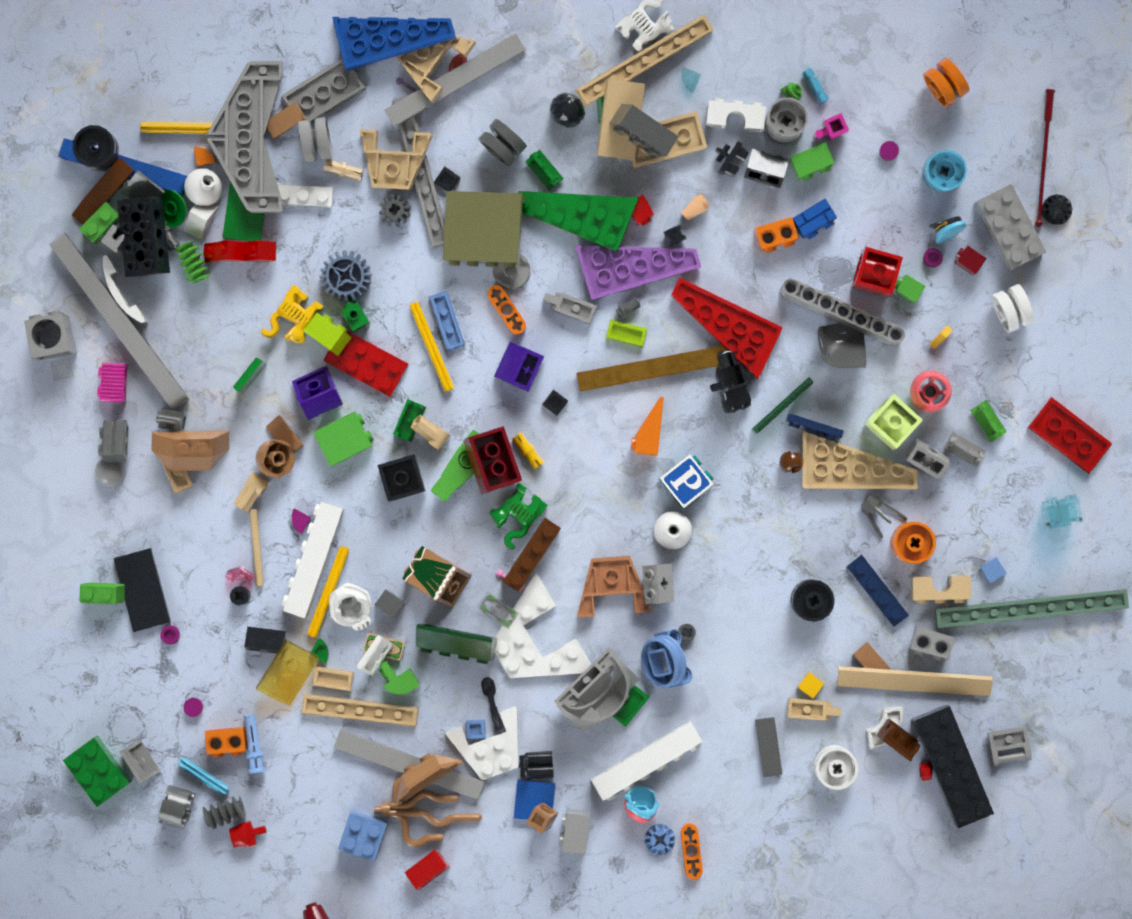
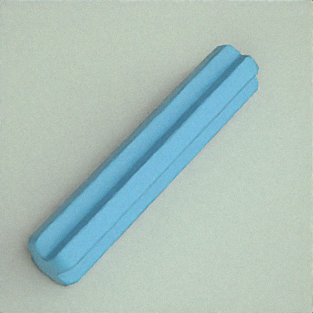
M185 757L179 761L178 766L222 796L226 795L229 790L228 785Z

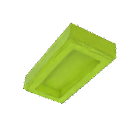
M610 319L606 339L643 348L647 328Z

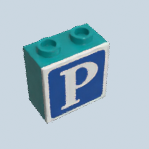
M690 454L659 478L682 508H685L714 485L711 474L707 470L704 472L700 468L702 463L695 455L692 457Z

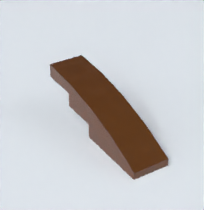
M119 157L72 213V216L83 225L105 202L109 204L112 201L113 196L123 187L122 184L135 170Z

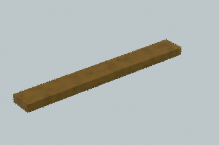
M723 346L578 372L576 374L579 391L582 392L718 366L717 354L726 349Z

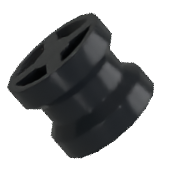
M681 225L663 232L668 237L669 247L687 239L682 234Z
M245 586L235 587L230 592V600L235 605H244L249 602L251 597L249 589Z

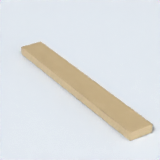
M705 14L575 91L584 107L605 95L607 78L630 81L714 30Z
M839 666L837 686L977 696H990L993 683L992 676Z

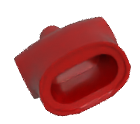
M251 821L242 822L229 829L234 848L256 845V836L267 833L266 826L253 828Z

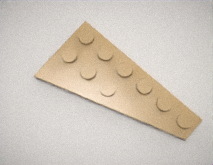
M802 431V488L918 489V470Z

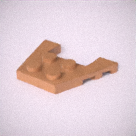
M630 556L591 559L577 614L578 618L595 616L593 597L602 595L633 593L635 613L652 612L651 605L645 604L644 589Z

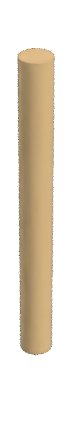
M251 509L249 511L256 586H263L257 509Z

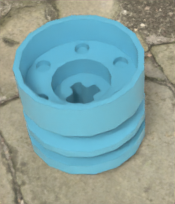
M943 150L934 153L926 160L923 165L922 174L928 187L935 191L945 192L953 190L963 183L966 178L967 167L965 160L960 154L951 150ZM941 167L943 169H947L948 172L945 173L946 176H944V174H939V171H941Z

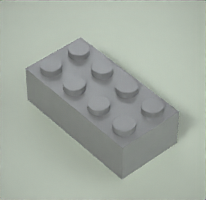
M1012 184L974 203L1008 272L1046 253Z

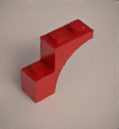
M226 240L205 243L203 250L204 263L276 261V242Z

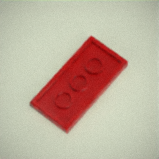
M1052 397L1049 398L1027 427L1087 474H1090L1112 445L1110 441Z

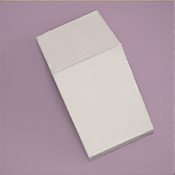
M195 204L189 212L184 231L201 240L219 206L215 204L210 206Z

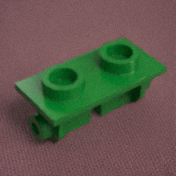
M540 149L529 156L530 158L525 161L549 191L564 179Z

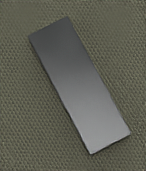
M775 718L755 719L763 777L782 775Z

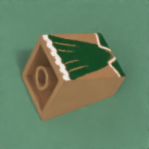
M421 546L416 551L410 566L405 569L402 579L436 601L453 608L472 575L433 551Z

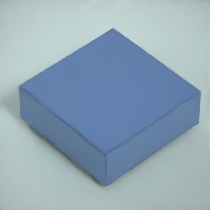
M997 557L980 566L989 583L1007 574Z
M485 719L466 720L467 740L486 739Z

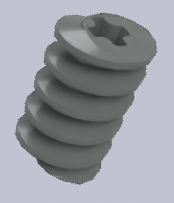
M233 796L232 803L224 799V806L217 802V808L210 804V811L203 807V815L208 827L211 826V828L216 829L217 823L219 826L224 825V820L227 824H230L232 819L238 821L239 816L242 819L246 818V810L241 797L239 796L237 801Z

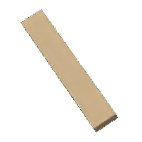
M304 694L302 713L416 727L419 707Z

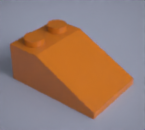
M664 397L658 399L635 437L631 438L630 449L634 450V454L658 455Z

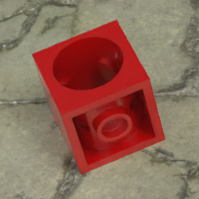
M865 247L861 250L851 287L887 298L890 297L894 292L903 257Z

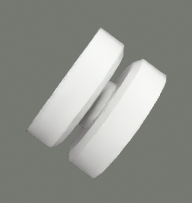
M1019 284L1008 288L1007 294L1004 291H1000L992 295L996 314L1007 333L1019 329V323L1027 326L1035 322L1029 299Z
M831 745L824 747L814 759L813 768L816 777L824 786L830 789L841 790L847 788L855 781L858 775L856 758L849 750L842 746ZM834 764L839 766L837 770H834L832 767Z

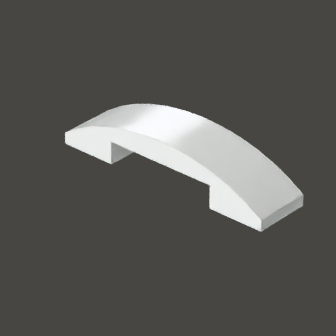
M108 255L103 256L104 275L112 296L128 315L143 324H147L148 321L140 307L136 304L130 307L113 277L119 274V271L111 257Z

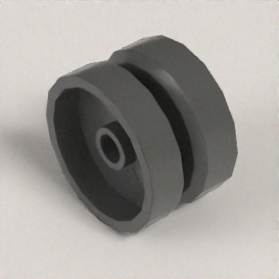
M495 119L489 126L494 135L489 132H483L478 140L490 154L510 167L516 160L512 151L521 154L527 145L508 126Z

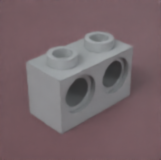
M915 626L909 648L914 650L913 654L924 656L927 653L932 655L931 659L943 662V658L949 660L955 637ZM920 637H925L927 640L924 647H919L917 644ZM939 642H943L945 649L939 653L936 650V645Z

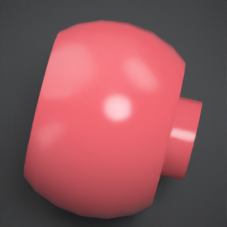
M932 370L917 375L910 387L912 402L916 407L925 412L942 410L949 403L952 395V387L947 377L942 373ZM929 378L928 384H925L921 388H919L921 383L925 379ZM935 380L938 381L941 385L942 391H940L939 387L933 383ZM927 387L933 388L934 395L932 397H928L925 394ZM938 395H942L940 401L933 405L932 400L936 399Z

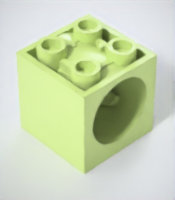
M893 394L880 405L864 425L890 449L894 450L905 441L923 420Z

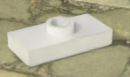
M377 635L356 667L372 676L394 644Z

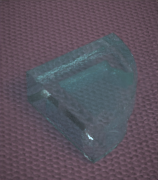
M683 67V83L689 91L694 93L701 74Z

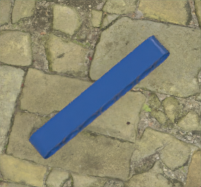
M63 138L58 157L81 164L75 158L72 150L73 140ZM122 155L118 156V158L121 157L135 170L128 179H132L139 170L163 190L171 189L180 195H184L186 175Z

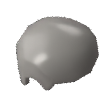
M102 459L95 468L97 480L109 488L119 486L123 483L126 476L122 463H105Z

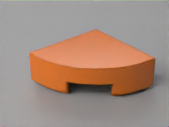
M194 147L198 167L216 164L215 157L210 151L202 147Z

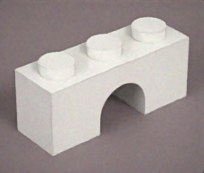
M713 98V101L708 102L706 126L725 128L727 117L737 114L744 120L745 131L763 132L766 106H762V103L751 102V105H747L739 100H732V103H728L720 98Z

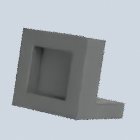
M385 589L374 605L393 618L405 602L388 589Z

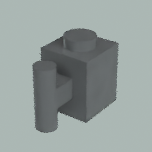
M161 408V412L157 413L156 423H159V428L184 431L187 413Z

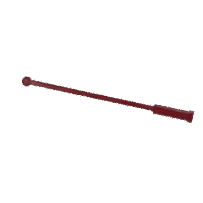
M1046 89L1044 121L1046 124L1036 227L1043 225L1041 215L1054 89Z

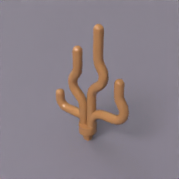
M401 777L393 783V802H382V806H374V814H382V818H397L401 822L402 838L410 847H421L428 842L443 841L444 836L443 834H427L419 839H412L409 834L407 817H423L435 827H445L452 822L480 821L482 819L481 814L473 813L452 814L439 820L426 810L409 809L415 806L422 798H429L439 803L457 802L459 800L457 795H438L429 790L420 791L409 801H405L397 806L396 798Z

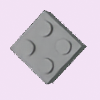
M567 809V813H563L561 827H565V831L560 833L559 846L563 847V852L586 854L590 811Z

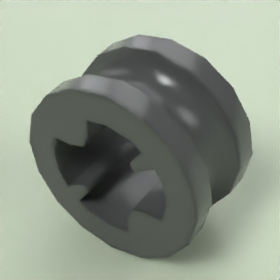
M683 624L678 629L684 641H690L696 635L695 628L690 624ZM691 628L692 632L690 633L692 635L690 637H683L682 633H684V631H682V629Z

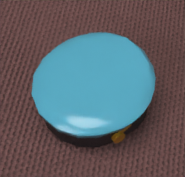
M956 216L945 221L930 224L929 227L935 229V241L941 244L961 233L966 228V223L962 221L961 216Z

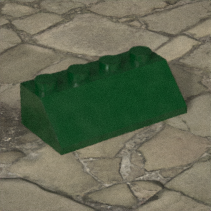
M417 624L416 647H420L422 652L432 653V650L439 651V655L450 657L451 654L458 655V659L468 661L469 657L476 658V662L488 664V661L494 660L498 638L428 624Z

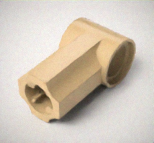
M421 414L412 422L411 428L424 437L425 441L438 451L450 437L448 433L439 426L432 424Z
M252 472L244 483L245 487L233 504L248 512L258 496H261L266 490L269 482L255 472Z

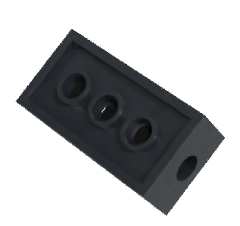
M145 196L117 200L120 234L125 235L122 242L125 277H142L170 273L162 196Z

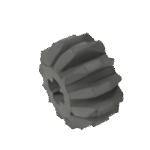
M391 194V201L385 197L384 201L387 204L380 203L379 206L385 210L379 211V215H385L382 218L383 222L389 219V226H392L395 221L396 226L399 227V220L405 224L407 221L404 216L411 217L410 213L405 212L411 210V206H405L408 203L407 199L401 202L402 195H398L397 200H395L394 194ZM393 206H396L397 209L400 208L396 215L393 212L390 213L393 210Z

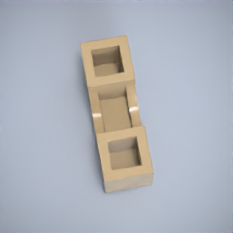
M931 576L910 577L911 600H916V604H928V600H935L937 604L947 603V600H954V603H966V599H971V576H949L948 587L940 592L933 587Z

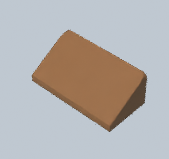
M278 415L266 426L276 440H283L291 445L292 453H295L304 446L281 415Z

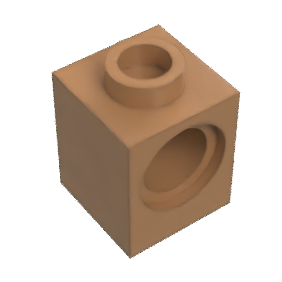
M541 803L534 807L526 824L540 833H544L551 829L559 812L545 803Z

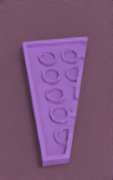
M575 245L591 301L702 267L697 250L692 248L620 246L617 252L604 246Z

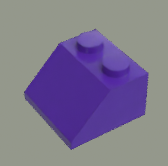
M327 366L292 381L299 404L308 420L343 405Z

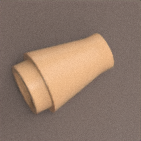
M702 194L696 195L681 213L689 221L691 218L707 211L710 204Z

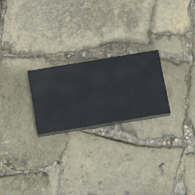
M152 548L113 558L120 584L125 585V603L133 632L171 622Z

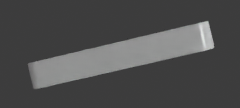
M795 279L785 280L780 288V294L785 299L889 346H897L905 337V332L900 326ZM785 286H793L794 292H787ZM803 293H809L812 297V300H805L803 298ZM821 301H826V302H828L829 308H828V309L823 308V307L821 306L820 302H821ZM838 309H844L847 315L844 317L840 316ZM857 316L862 317L864 324H858L855 318ZM878 324L881 327V332L874 331L873 325ZM891 332H896L899 335V340H893L890 335Z

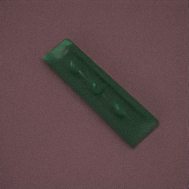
M810 377L806 378L751 430L758 434L813 384Z

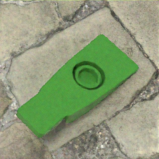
M472 430L470 434L467 436V438L477 435L479 433L475 430ZM464 442L447 464L440 479L431 488V492L443 502H446L456 489H459L474 475Z

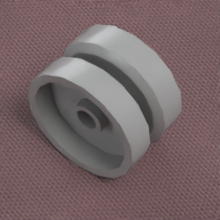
M326 117L315 119V131H313L309 120L299 121V140L305 162H316L317 149L323 160L333 159Z

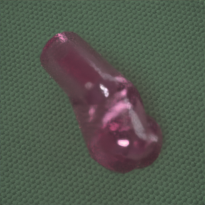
M238 566L229 569L226 572L225 579L228 582H234L243 578L251 583L255 574Z

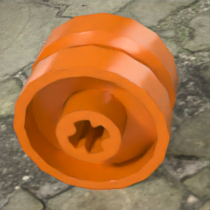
M946 57L937 63V70L930 68L923 73V79L930 92L946 108L956 101L955 96L961 98L970 91L963 74Z
M905 522L899 525L893 531L891 537V549L894 555L900 561L909 564H919L928 560L936 548V537L933 531L926 524L920 522ZM911 539H914L916 542L914 546H910L912 543Z

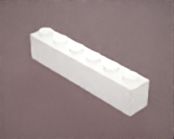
M325 502L316 505L313 513L316 516L314 523L310 522L307 530L309 534L308 540H304L301 547L303 555L301 559H297L294 567L297 570L296 575L291 577L288 588H291L289 595H285L282 601L283 611L307 618L344 512L343 508Z
M688 721L593 777L591 781L602 800L607 799L610 801L617 797V792L622 789L627 791L634 787L633 783L639 779L642 782L651 777L650 773L654 770L659 772L668 766L666 763L671 760L676 762L684 757L683 753L688 750L691 752L701 747L700 743L703 741L691 721Z

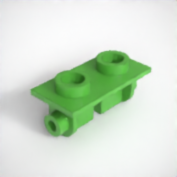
M987 400L970 410L990 442L1000 438L1007 432Z

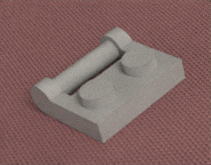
M1026 726L987 733L993 767L1018 760H1032ZM1023 747V752L998 756V751Z

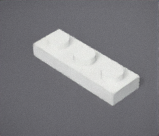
M278 185L283 205L332 207L333 187Z

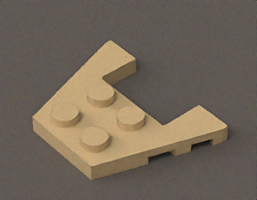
M456 36V39L399 55L397 59L430 102L434 103L443 89L428 79L449 48L467 57L476 45V42L473 39L467 40Z
M360 129L372 188L411 190L433 134L414 132L413 152L377 150L379 131Z

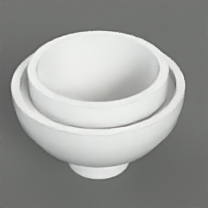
M197 169L187 176L184 182V191L188 199L194 204L210 206L221 197L222 182L213 171ZM203 181H208L209 186L205 185Z
M666 512L656 520L654 525L655 539L661 546L667 549L674 550L685 546L692 535V526L689 519L680 512ZM671 527L677 528L676 534L670 533Z

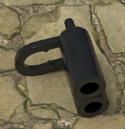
M552 751L527 752L524 755H519L520 765H518V768H520L521 778H554Z

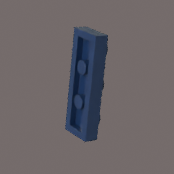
M788 413L785 419L786 422H789L788 426L797 429L802 426L807 428V432L818 435V432L826 434L825 438L835 441L837 438H842L844 430Z

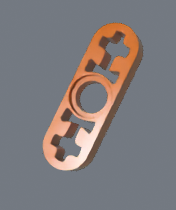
M499 285L491 286L488 290L489 300L509 330L515 335L522 334L526 329L524 319L504 289ZM494 289L496 291H501L499 295L502 300L504 298L507 299V301L502 302L498 307L496 305V303H499L498 299L496 297H491L493 295L492 291ZM504 305L512 307L510 315L502 314L501 308ZM515 313L518 315V317H515V320L518 323L522 322L520 331L512 329L514 326L512 320L509 323L506 320L512 318Z
M686 823L681 827L680 831L685 872L688 878L696 880L703 873L699 834L697 827L693 823ZM687 827L695 830V833H692V841L696 839V843L688 842L685 844V840L689 841L688 835L684 834V831H687ZM689 846L697 848L695 856L691 857L686 854V849ZM699 859V862L695 861V867L699 871L696 872V875H693L692 872H688L692 869L691 862L687 863V860Z

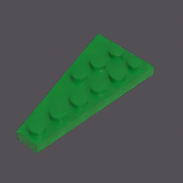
M518 191V193L526 196L525 204L522 206L523 214L617 252L639 198Z

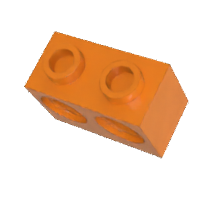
M792 217L755 227L754 229L760 252L765 250L766 253L776 251V247L781 245L787 248L795 245V241L799 239ZM781 230H790L791 236L789 238L782 237ZM763 235H771L773 238L772 243H765L762 239Z
M245 727L205 731L207 755L212 754V758L223 757L224 753H231V756L243 755V751L248 750ZM232 737L240 739V746L235 747L232 745ZM214 738L221 741L220 748L213 747L212 741Z

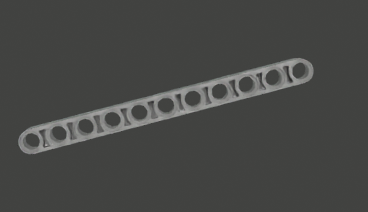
M64 233L49 245L168 405L173 410H176L188 401V395L126 312L119 306L111 292L68 235Z

